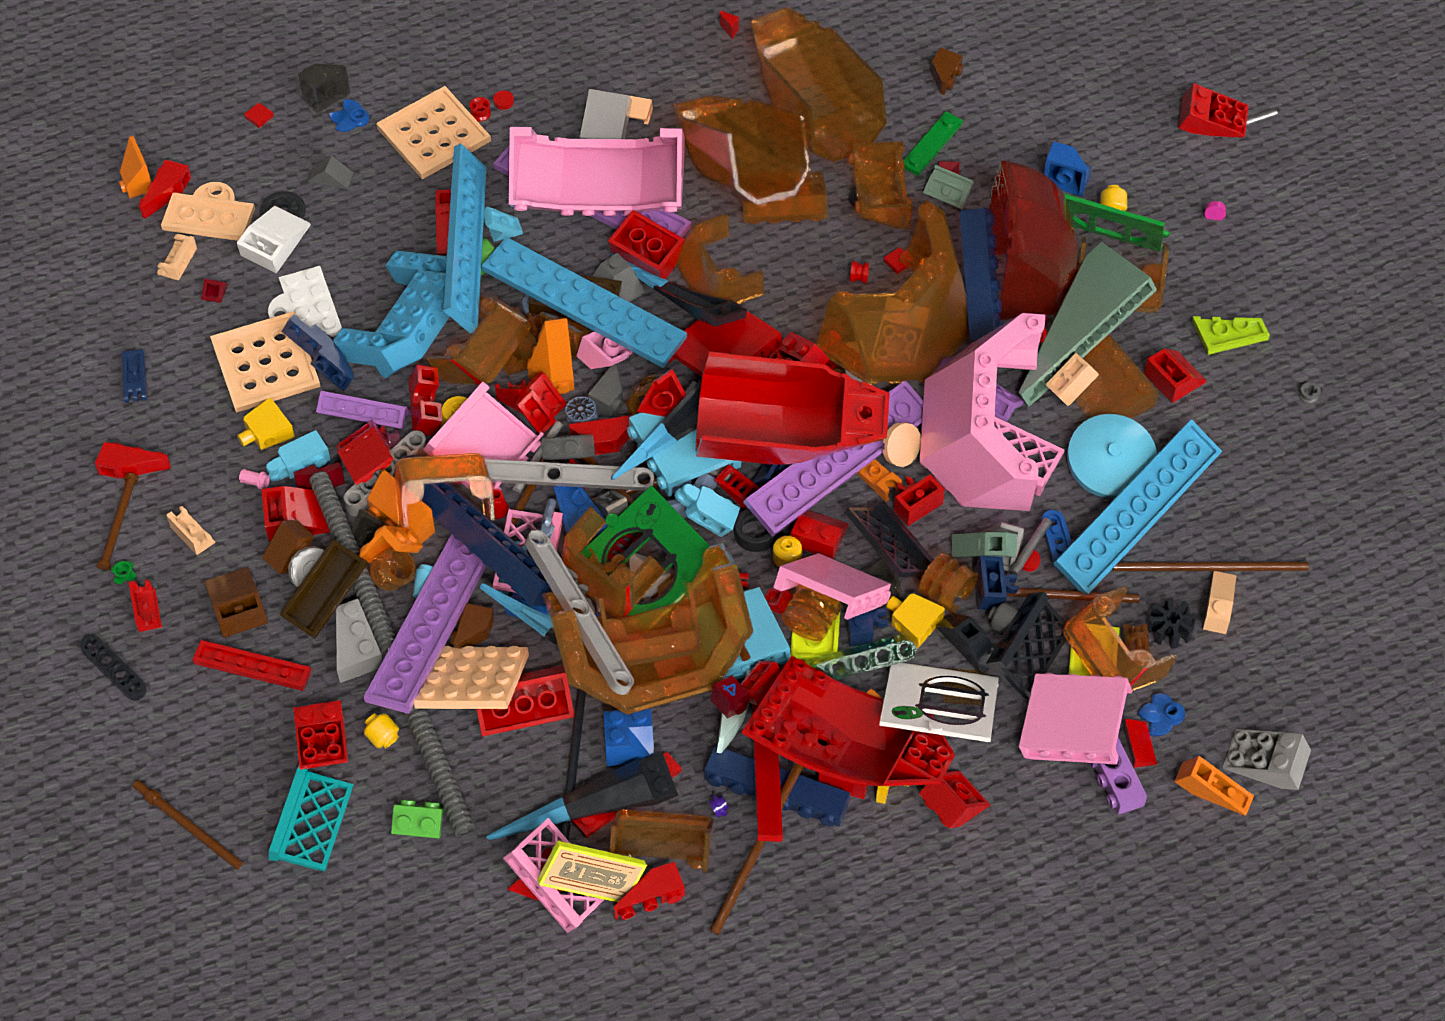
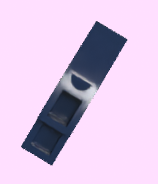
M291 316L281 332L313 358L310 364L342 391H345L353 380L354 375L340 349L316 324L310 328L297 316Z

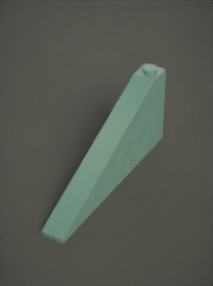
M1103 242L1085 257L1037 354L1036 370L1029 371L1019 391L1020 396L1028 407L1049 389L1045 384L1075 353L1081 358L1085 357L1157 291L1150 276Z

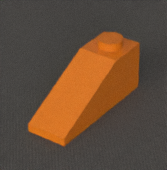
M1200 756L1184 761L1174 781L1192 795L1244 816L1247 814L1254 797L1253 794Z

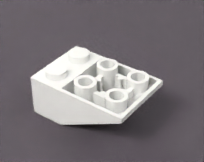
M274 206L252 223L238 240L237 246L240 255L277 274L311 224Z

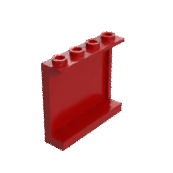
M748 311L746 318L720 326H712L697 320L684 330L687 333V338L668 362L670 363L676 359L702 377L709 352L726 354L731 352V354L769 358L782 343L781 332Z

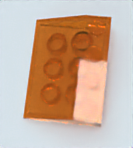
M823 171L740 175L744 222L758 224L764 221L779 223L786 220L800 222L807 219L812 221L828 219V194Z
M1110 334L1082 358L1099 374L1074 400L1089 419L1103 414H1117L1133 419L1156 406L1159 395L1158 390Z

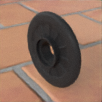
M286 191L268 196L260 207V217L274 206L278 208L286 207L288 208L287 212L301 219L304 218L306 212L303 199L295 193Z

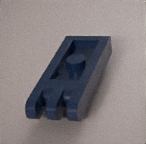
M144 349L122 352L124 402H130L129 395H133L134 402L138 401V394H141L142 400H147Z

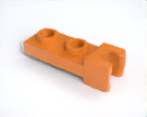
M877 460L872 461L856 473L886 502L889 500L888 487H893L897 491L898 482L903 486L902 480L895 473H890Z

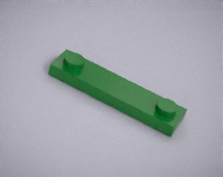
M945 112L903 160L901 168L919 176L963 125V120Z

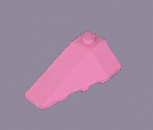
M592 332L582 337L577 357L590 369H596L619 363L627 359L633 352L597 332Z

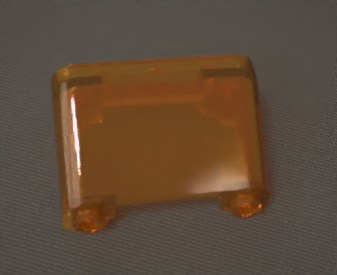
M903 141L853 143L852 152H849L848 155L849 165H853L857 194L855 213L859 214V217L900 230L910 228L912 200L907 197L904 177Z

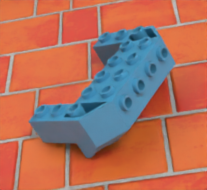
M395 251L386 267L395 282L408 286L376 332L341 328L333 342L340 349L347 362L376 366L381 376L388 378L424 356L450 317L444 312L443 308L446 256Z

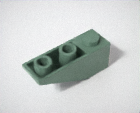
M1008 532L952 534V557H1017V534Z

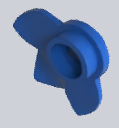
M349 99L344 100V110L329 114L331 120L338 124L336 130L341 132L365 126L370 120L368 112L361 108V104Z
M1162 693L1153 694V703L1143 705L1137 713L1143 720L1151 722L1149 734L1154 737L1169 733L1173 725L1180 724L1185 718L1184 707L1180 703L1173 702L1170 696ZM1171 711H1177L1174 715L1169 714Z

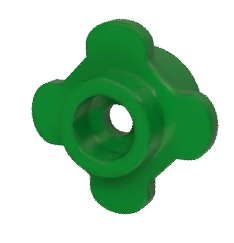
M120 561L111 568V572L115 575V584L121 585L125 581H134L137 575L133 572L134 565L132 562Z

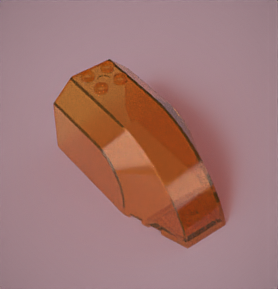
M788 7L752 20L751 26L764 82L770 99L783 121L814 154L832 162L870 148L887 124L883 79L834 29L830 27L823 28L815 20H806L805 15Z
M706 96L673 105L694 166L702 176L730 195L746 200L747 203L756 204L758 207L767 206L770 201L774 200L777 202L785 201L788 199L787 197L797 193L811 170L805 119L802 114L758 100L750 99L748 103H742V98L728 100V97Z

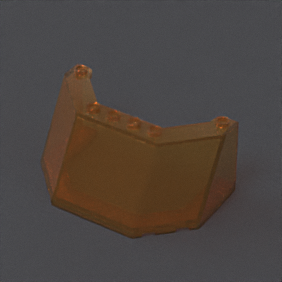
M925 200L918 209L919 219L910 246L899 258L901 263L915 271V273L896 293L851 294L847 291H839L829 300L816 345L829 359L870 385L878 384V382L889 381V384L902 383L905 380L907 382L908 380H919V383L925 382V379L938 370L942 360L951 357L969 337L966 288L944 210L928 200Z
M724 544L714 545L705 550L703 554L704 563L680 602L611 622H606L597 617L634 679L630 691L625 695L617 694L610 688L583 643L574 610L580 614H584L583 611L578 608L564 610L553 591L542 594L568 683L577 689L580 688L589 693L594 698L614 706L627 715L711 691L713 684L723 680L729 668H732L741 653L743 645L747 639L749 640L754 631L737 564ZM694 617H695V620H696V622H697L698 628H699L700 633H701V639H700L698 630H697L696 625H695V622H694ZM617 679L619 684L627 686L624 681Z

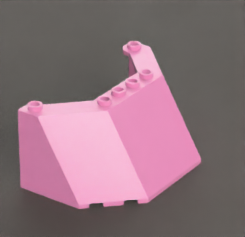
M510 127L509 205L514 207L516 211L536 209L561 212V215L572 216L574 212H582L583 216H594L595 212H603V216H616V212H624V216H628L632 210L638 213L663 210L664 212H677V209H682L685 148L683 130L660 128V136L653 137V142H650L647 138L632 140L566 139L558 137L555 138V141H549L548 136L537 135L532 127Z
M1028 313L1018 315L971 343L925 379L920 463L935 476L934 478L946 491H949L956 498V501L961 506L1030 511L1038 481V465L1034 460L1024 458L994 427L997 367L1036 370L1037 350L1041 333L1044 330L1045 315Z

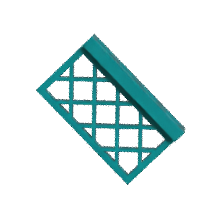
M298 765L269 849L268 860L277 862L282 860L307 868L325 871L354 784L308 772V769L300 770ZM310 780L320 782L324 789L312 794L308 787ZM337 787L347 789L345 796L338 800H335L330 792ZM327 793L331 803L320 808L315 798ZM311 800L316 810L305 815L301 806ZM335 807L339 815L328 822L323 812ZM319 814L325 824L313 829L308 819ZM304 821L309 831L297 836L294 826ZM328 828L332 835L331 839L321 843L316 833ZM312 835L317 845L305 850L301 840ZM295 843L298 844L302 853L296 856L285 854L287 847ZM320 849L324 855L322 864L313 862L309 854Z

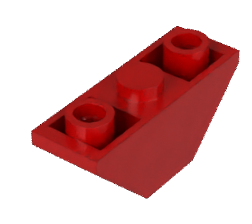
M624 415L618 418H602L596 421L569 424L570 436L592 434L594 436L595 455L615 453L630 439L627 427H629V417L631 416Z

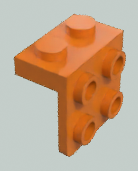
M384 525L375 532V537L370 543L365 544L361 548L358 556L368 563L378 564L385 559L393 548L399 552L418 553L423 545L418 541L419 537L406 527Z

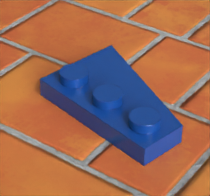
M554 486L560 512L563 513L562 519L566 534L569 532V543L571 545L598 536L608 527L604 516L582 487Z

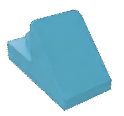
M488 206L484 209L485 224L489 228L494 242L506 237L510 238L523 234L517 217Z

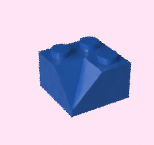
M1053 142L1046 159L1043 185L1083 197L1090 179L1092 166L1084 163L1074 147Z
M651 708L604 711L607 766L626 765L638 758L641 760L654 755Z

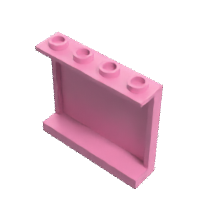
M484 382L478 386L423 449L456 479L458 478L454 473L453 466L460 458L527 461L529 458L526 454L529 451L534 453L542 444L539 439L544 433L541 432L538 436L487 393L490 387ZM462 464L458 467L459 474L466 475L470 471V466L467 464ZM459 480L485 502L489 498L491 490H502L499 487L501 483Z
M819 553L780 566L774 588L780 591L804 585L846 603L848 607L845 619L853 618L885 605L891 595L889 591L890 583Z
M1035 674L1019 744L1024 758L1117 764L1119 755L1116 751V743L1127 693L1132 694L1128 679L1121 676Z

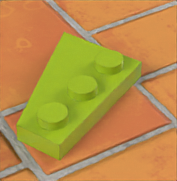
M1193 316L1192 323L1207 355L1266 341L1270 336L1262 318L1235 317L1233 320H1221V317L1201 319V316Z

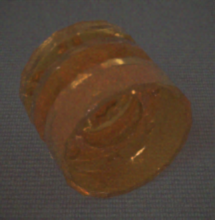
M943 552L933 560L920 581L918 592L923 596L928 595V599L931 601L939 597L938 605L944 607L946 611L952 614L960 608L953 603L955 597L958 596L964 601L969 598L977 583L978 573L966 565L958 568V560L955 558L951 559L949 554Z
M799 584L793 594V599L782 613V620L797 635L808 640L821 641L826 637L828 630L832 626V621L836 619L842 609L843 602Z

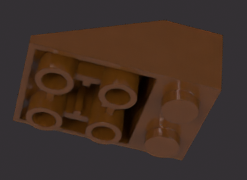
M248 567L204 581L223 638L268 624L264 607Z

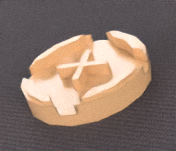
M907 422L896 423L887 430V438L883 439L885 444L883 455L886 461L892 465L904 467L916 459L920 451L921 436L914 425Z

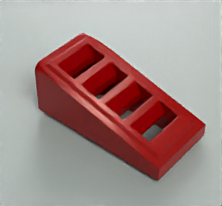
M728 465L714 480L744 510L749 509L744 504L747 498L746 495L748 493L752 495L760 489V487L731 465ZM729 474L732 476L728 482L724 481ZM737 480L739 484L735 488L732 487L733 482ZM743 486L745 491L740 493L738 490Z

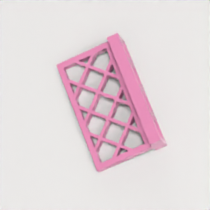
M994 417L995 427L1001 434L1006 432L1015 434L1016 439L1009 442L1012 445L1019 444L1020 453L1024 458H1028L1029 455L1039 454L1041 462L1036 464L1038 468L1044 467L1046 472L1044 478L1038 476L1034 494L1040 496L1065 450ZM1030 441L1035 444L1036 449L1025 451L1023 443ZM1051 451L1057 455L1054 459L1045 460L1043 452Z
M509 509L504 533L510 538L516 535L522 541L518 544L522 548L525 545L526 539L520 532L528 527L532 531L537 530L533 524L541 522L543 514ZM558 512L553 513L551 524L555 528L549 538L556 551L558 549L563 513ZM512 517L522 519L525 524L516 528L512 524ZM495 573L493 589L517 593L508 584L499 583L500 578Z
M547 818L503 859L568 933L577 928L605 899L593 898L584 895V897L573 896V892H568V895H562L555 888L538 884L537 879L541 873V863H546L548 860L541 858V846H549L553 850L557 841L570 843L553 822ZM545 827L552 833V842L541 841V831ZM527 844L536 845V857H528L522 848ZM573 900L584 901V912L580 916L573 909Z

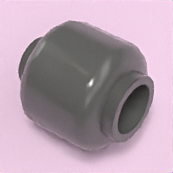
M1002 603L998 607L994 606L988 616V619L991 620L990 626L992 630L1003 635L1019 609L1007 603Z

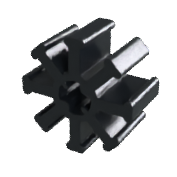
M1166 598L1163 608L1158 603L1153 605L1147 629L1148 633L1157 631L1154 641L1158 645L1162 644L1166 636H1170V648H1178L1180 638L1184 639L1185 643L1191 640L1197 617L1196 613L1187 615L1189 608L1187 602L1182 601L1181 606L1175 610L1173 607L1174 599Z

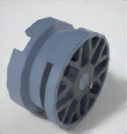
M580 396L567 403L565 410L568 424L598 420L596 405L592 399Z

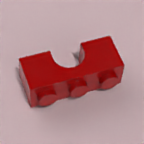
M416 365L408 379L413 431L423 432L427 436H434L443 422L441 403L434 402L435 393L439 387L438 368Z

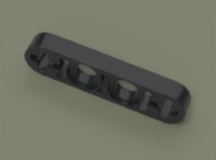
M88 635L81 640L80 648L84 656L128 699L136 701L146 695L147 690L143 680L99 637ZM95 644L96 649L99 652L96 654L95 651L92 648H88L87 645ZM104 657H111V658H112V662H111L110 664H108V665H101V664H100V661L102 660V658H104ZM119 671L127 672L126 677L121 680L115 679V674ZM130 681L134 687H139L138 692L131 690L128 684Z

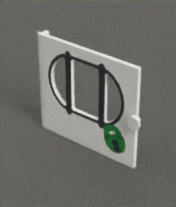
M892 661L880 726L985 742L991 741L999 677ZM946 681L968 685L977 691L932 684ZM933 692L981 700L980 712L924 705V693ZM926 713L969 719L973 721L966 723H948L937 720Z

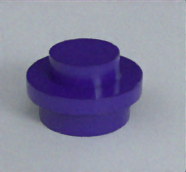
M716 794L713 795V799L709 800V803L718 818L722 815L724 817L727 816L726 810L729 809V806L724 797L718 798Z

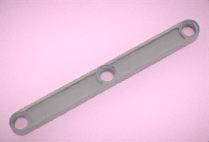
M460 458L453 466L456 477L463 481L490 482L487 474L485 477L486 463L491 482L641 491L647 490L654 484L652 471L647 468L637 467L611 480V477L620 468L619 466ZM462 464L470 466V471L466 475L458 473V467ZM551 469L560 471V476L556 480H552L547 476ZM641 474H647L651 479L648 484L642 485L637 481L638 477Z
M539 530L531 531L525 541V545L610 688L617 694H627L634 683L631 673L548 536ZM532 539H537L542 544H537L533 542ZM573 608L582 610L584 614L577 613ZM617 679L624 681L627 686L619 684Z

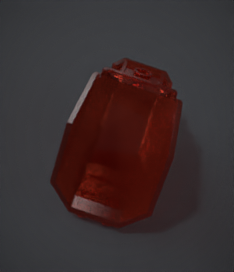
M1001 161L997 171L998 176L994 179L996 184H993L991 188L989 209H991L995 217V225L993 226V234H995L997 245L994 247L995 255L1007 254L1000 300L1002 304L1000 320L1013 319L1022 313L1042 314L1045 316L1054 315L1062 306L1075 279L1074 275L1078 273V243L1067 200L1056 183L1043 173L1022 164Z

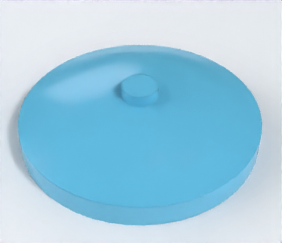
M1103 414L1086 420L1075 430L1068 445L1067 462L1074 479L1086 491L1100 497L1115 498L1156 456L1157 450L1152 437L1139 423L1122 415Z

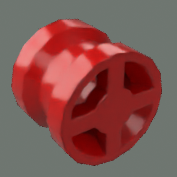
M476 97L471 100V115L478 122L489 119L491 116L489 100L484 97Z
M852 261L850 282L861 281L862 284H867L870 263L859 264L857 261Z

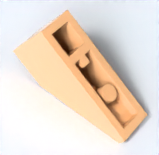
M1218 571L1213 572L1203 626L1204 630L1226 634L1233 606L1236 575Z

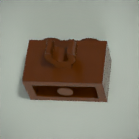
M298 520L282 521L262 558L277 573L287 574L289 573L288 566L291 558L297 551L310 547L314 536Z

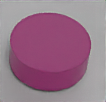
M1212 201L1205 206V217L1207 219L1222 220L1225 218L1226 206L1223 203Z

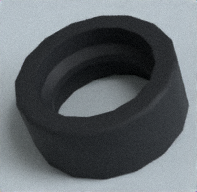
M745 509L737 516L735 521V539L743 549L750 552H761L769 549L776 541L777 534L772 537L768 533L760 538L746 536L743 533V526L748 522L759 520L749 509Z

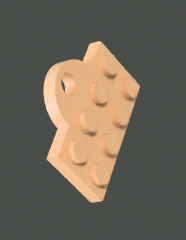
M210 182L200 186L193 195L172 193L161 227L164 231L238 241L250 225L255 206L252 203L235 201L234 192L227 184ZM214 191H222L218 195L212 194Z

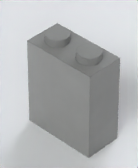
M589 89L580 138L625 139L632 104L631 97L629 95Z

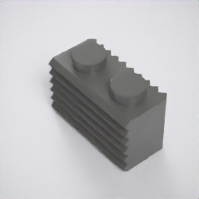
M588 434L543 438V459L594 457V436Z

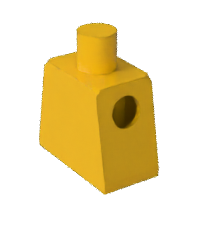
M271 397L244 416L243 421L246 430L237 435L243 447L255 441L261 450L295 437L292 425Z
M914 593L910 594L904 602L893 596L886 605V608L894 612L891 625L917 649L934 631L936 625L944 619V607Z

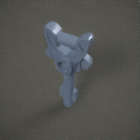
M548 499L538 528L548 538L551 537L555 528L551 524L556 506L554 499ZM534 539L535 543L542 544L539 540Z

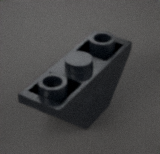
M952 613L936 625V628L980 674L990 669L985 663L994 648L987 633L971 616Z

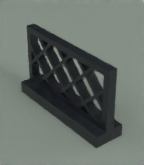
M879 502L876 507H848L844 512L897 577H917L920 582H924L939 566L886 502Z
M1044 591L1028 594L985 663L991 670L997 669L1022 697L1027 700L1031 696L1035 674L1047 673L1073 630L1047 602L1050 597ZM1042 609L1047 612L1048 622L1041 621ZM1054 624H1058L1063 629V632L1057 638ZM1034 625L1036 626L1037 639H1031L1030 628ZM1042 625H1048L1049 638L1043 639ZM1044 641H1050L1051 651L1049 655H1045ZM1031 642H1037L1039 656H1033ZM1021 643H1025L1026 657H1020L1019 646ZM1039 658L1040 669L1035 673L1033 659ZM1027 659L1028 673L1022 674L1020 660ZM1014 660L1015 674L1012 675L1006 667L1010 661ZM1022 676L1029 677V687L1027 690L1023 686Z

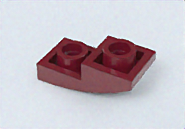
M339 462L320 469L312 465L293 472L296 488L313 490L309 479L317 472H327L333 487L345 484L342 466Z

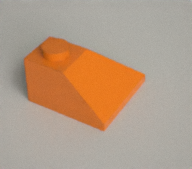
M134 136L129 137L120 169L122 180L119 181L122 192H127L129 198L147 193L148 186L151 183L147 165Z

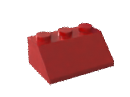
M635 210L631 211L608 240L612 254L618 253L627 262L663 279H666L675 268L685 242L684 238Z

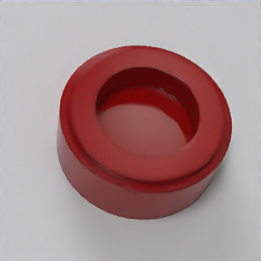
M499 91L493 97L495 107L500 110L510 109L514 105V96L509 91Z
M1034 550L1022 570L1032 572L1038 569L1041 557L1037 551Z

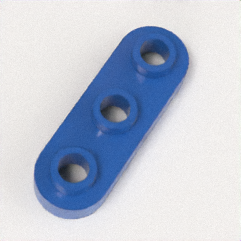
M1048 510L1043 514L1042 520L1048 518L1056 523L1054 526L1050 525L1044 534L1053 563L1072 544L1063 514L1057 510ZM1059 540L1062 544H1056L1054 541Z

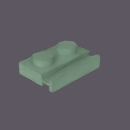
M935 165V169L931 173L923 193L962 210L974 181Z

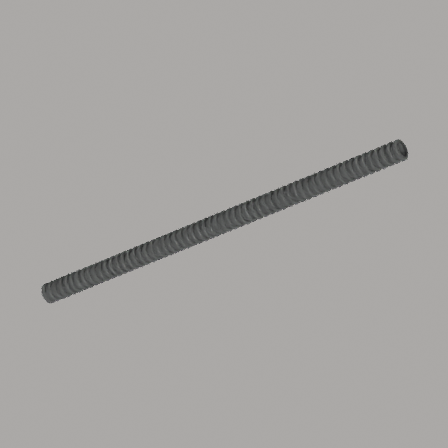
M315 473L310 477L309 482L312 485L311 487L321 507L332 538L359 555L360 549L357 546L328 473ZM366 566L353 587L384 660L396 636L393 633V628L388 621ZM413 705L410 713H405L413 730L415 740L418 742V747L421 748L420 752L426 761L425 764L428 767L429 773H431L430 776L433 779L436 790L439 792L438 795L441 798V803L444 805L443 808L449 817V822L452 824L451 827L454 830L455 836H467L475 829V825L472 823L473 820L469 817L470 813L464 804V799L461 798L462 794L459 791L458 785H456L457 782L451 772L446 756L443 754L444 751L428 717V712L425 711L426 708H415ZM470 831L469 833H467V834H465V835H460V834H462V833H464V832Z

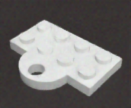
M317 266L279 277L284 293L274 298L268 308L269 318L275 317L274 314L278 311H283L285 314L294 311L295 315L310 328L316 324L330 338L335 337L342 327L321 267Z

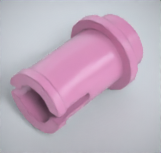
M242 469L239 480L240 483L254 485L258 489L268 487L270 476L263 471L258 473Z

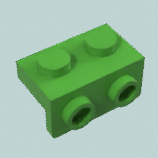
M401 799V803L394 805L391 834L440 838L442 818L445 810L443 807H439L438 802H425L424 806L415 805V800Z

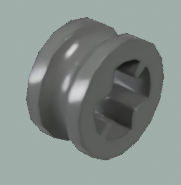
M1307 382L1302 385L1299 395L1304 402L1314 403L1319 399L1321 390L1317 384ZM1311 390L1313 395H1307V391Z

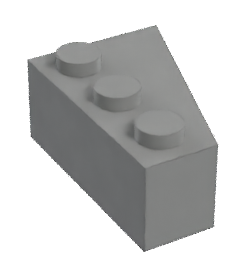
M356 599L339 605L336 609L337 673L339 681L342 683L379 669L383 659L359 600Z

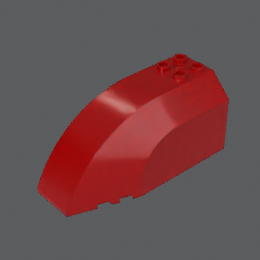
M709 352L703 369L699 396L696 457L762 464H796L878 442L887 438L890 393L868 383H861L850 378L845 373L841 374L830 369L829 366L824 364Z

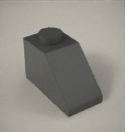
M612 365L588 393V398L594 401L596 410L609 418L615 412H619L624 405L622 387L616 365Z

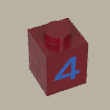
M733 675L713 684L710 700L727 719L734 715H740L747 709L749 693Z

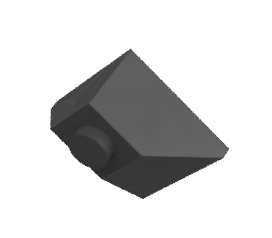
M618 253L602 262L592 276L622 281L620 298L628 302H632L645 293L631 265Z

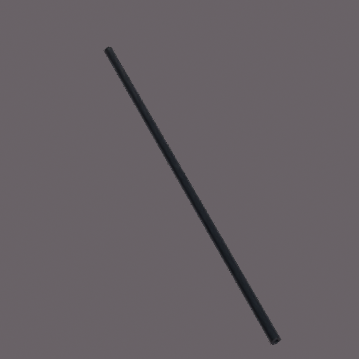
M591 575L588 598L591 599L596 610L599 583ZM581 664L565 795L575 791L589 675V670ZM571 820L561 823L560 832L568 841Z

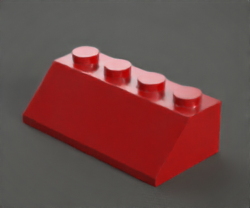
M564 666L521 674L507 709H476L482 737L573 718L574 710Z

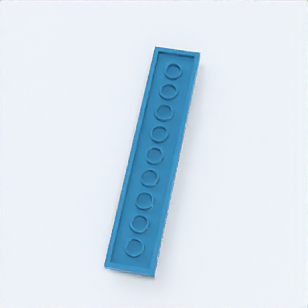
M460 143L454 146L443 308L448 316L453 318L471 334L478 331L487 167Z
M508 237L501 242L482 265V271L533 297L664 368L687 338V333Z
M1192 419L1188 421L1053 564L1079 591L1088 595L1218 457L1222 450Z

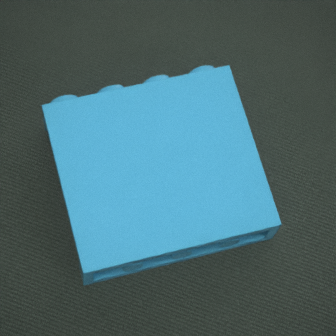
M639 413L629 417L627 432L630 439L636 441L637 449L666 417ZM696 430L647 459L648 469L655 473L660 489H664L668 497L672 496V487L728 464L735 469L741 467V461L696 457Z
M760 587L721 599L751 656L747 661H742L712 602L672 615L674 631H678L699 674V683L702 690L712 688L713 684L732 675L736 680L746 677L747 670H752L759 661L777 662L778 665L788 662L790 647ZM694 617H695V620H696V622H697L698 628H699L700 633H701V639H700L698 630H697L696 625H695V622H694Z

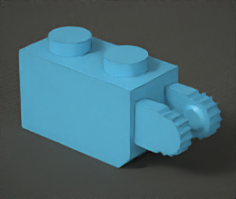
M315 430L281 446L278 451L279 457L270 461L266 468L270 479L273 481H279V479L281 480L287 476L292 479L294 478L293 472L312 465H315L317 468L323 467L330 461V455L327 446Z
M690 483L685 484L682 489L676 490L674 496L678 502L680 501L681 504L687 507L685 512L689 519L720 537L733 530L740 507L733 504L732 501L721 497L710 488L705 486L697 488Z

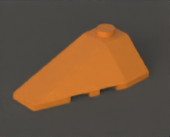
M567 318L545 321L538 336V343L536 347H533V355L527 361L528 378L532 380L541 371L545 373L560 394H566L569 391L575 390Z

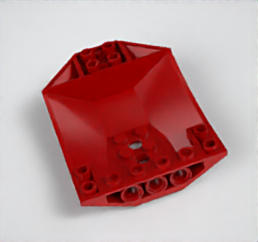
M792 655L742 731L744 735L801 766L832 778L860 785L909 786L940 784L955 756L944 735L880 726L884 699L847 686ZM818 739L826 741L828 745H821L818 742Z

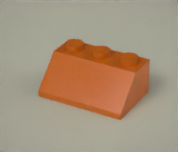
M382 471L367 498L368 512L374 519L380 518L385 526L406 527L408 530L413 531L419 537L418 541L422 544L435 533L431 508L401 483L402 490L400 492L395 478L387 471Z

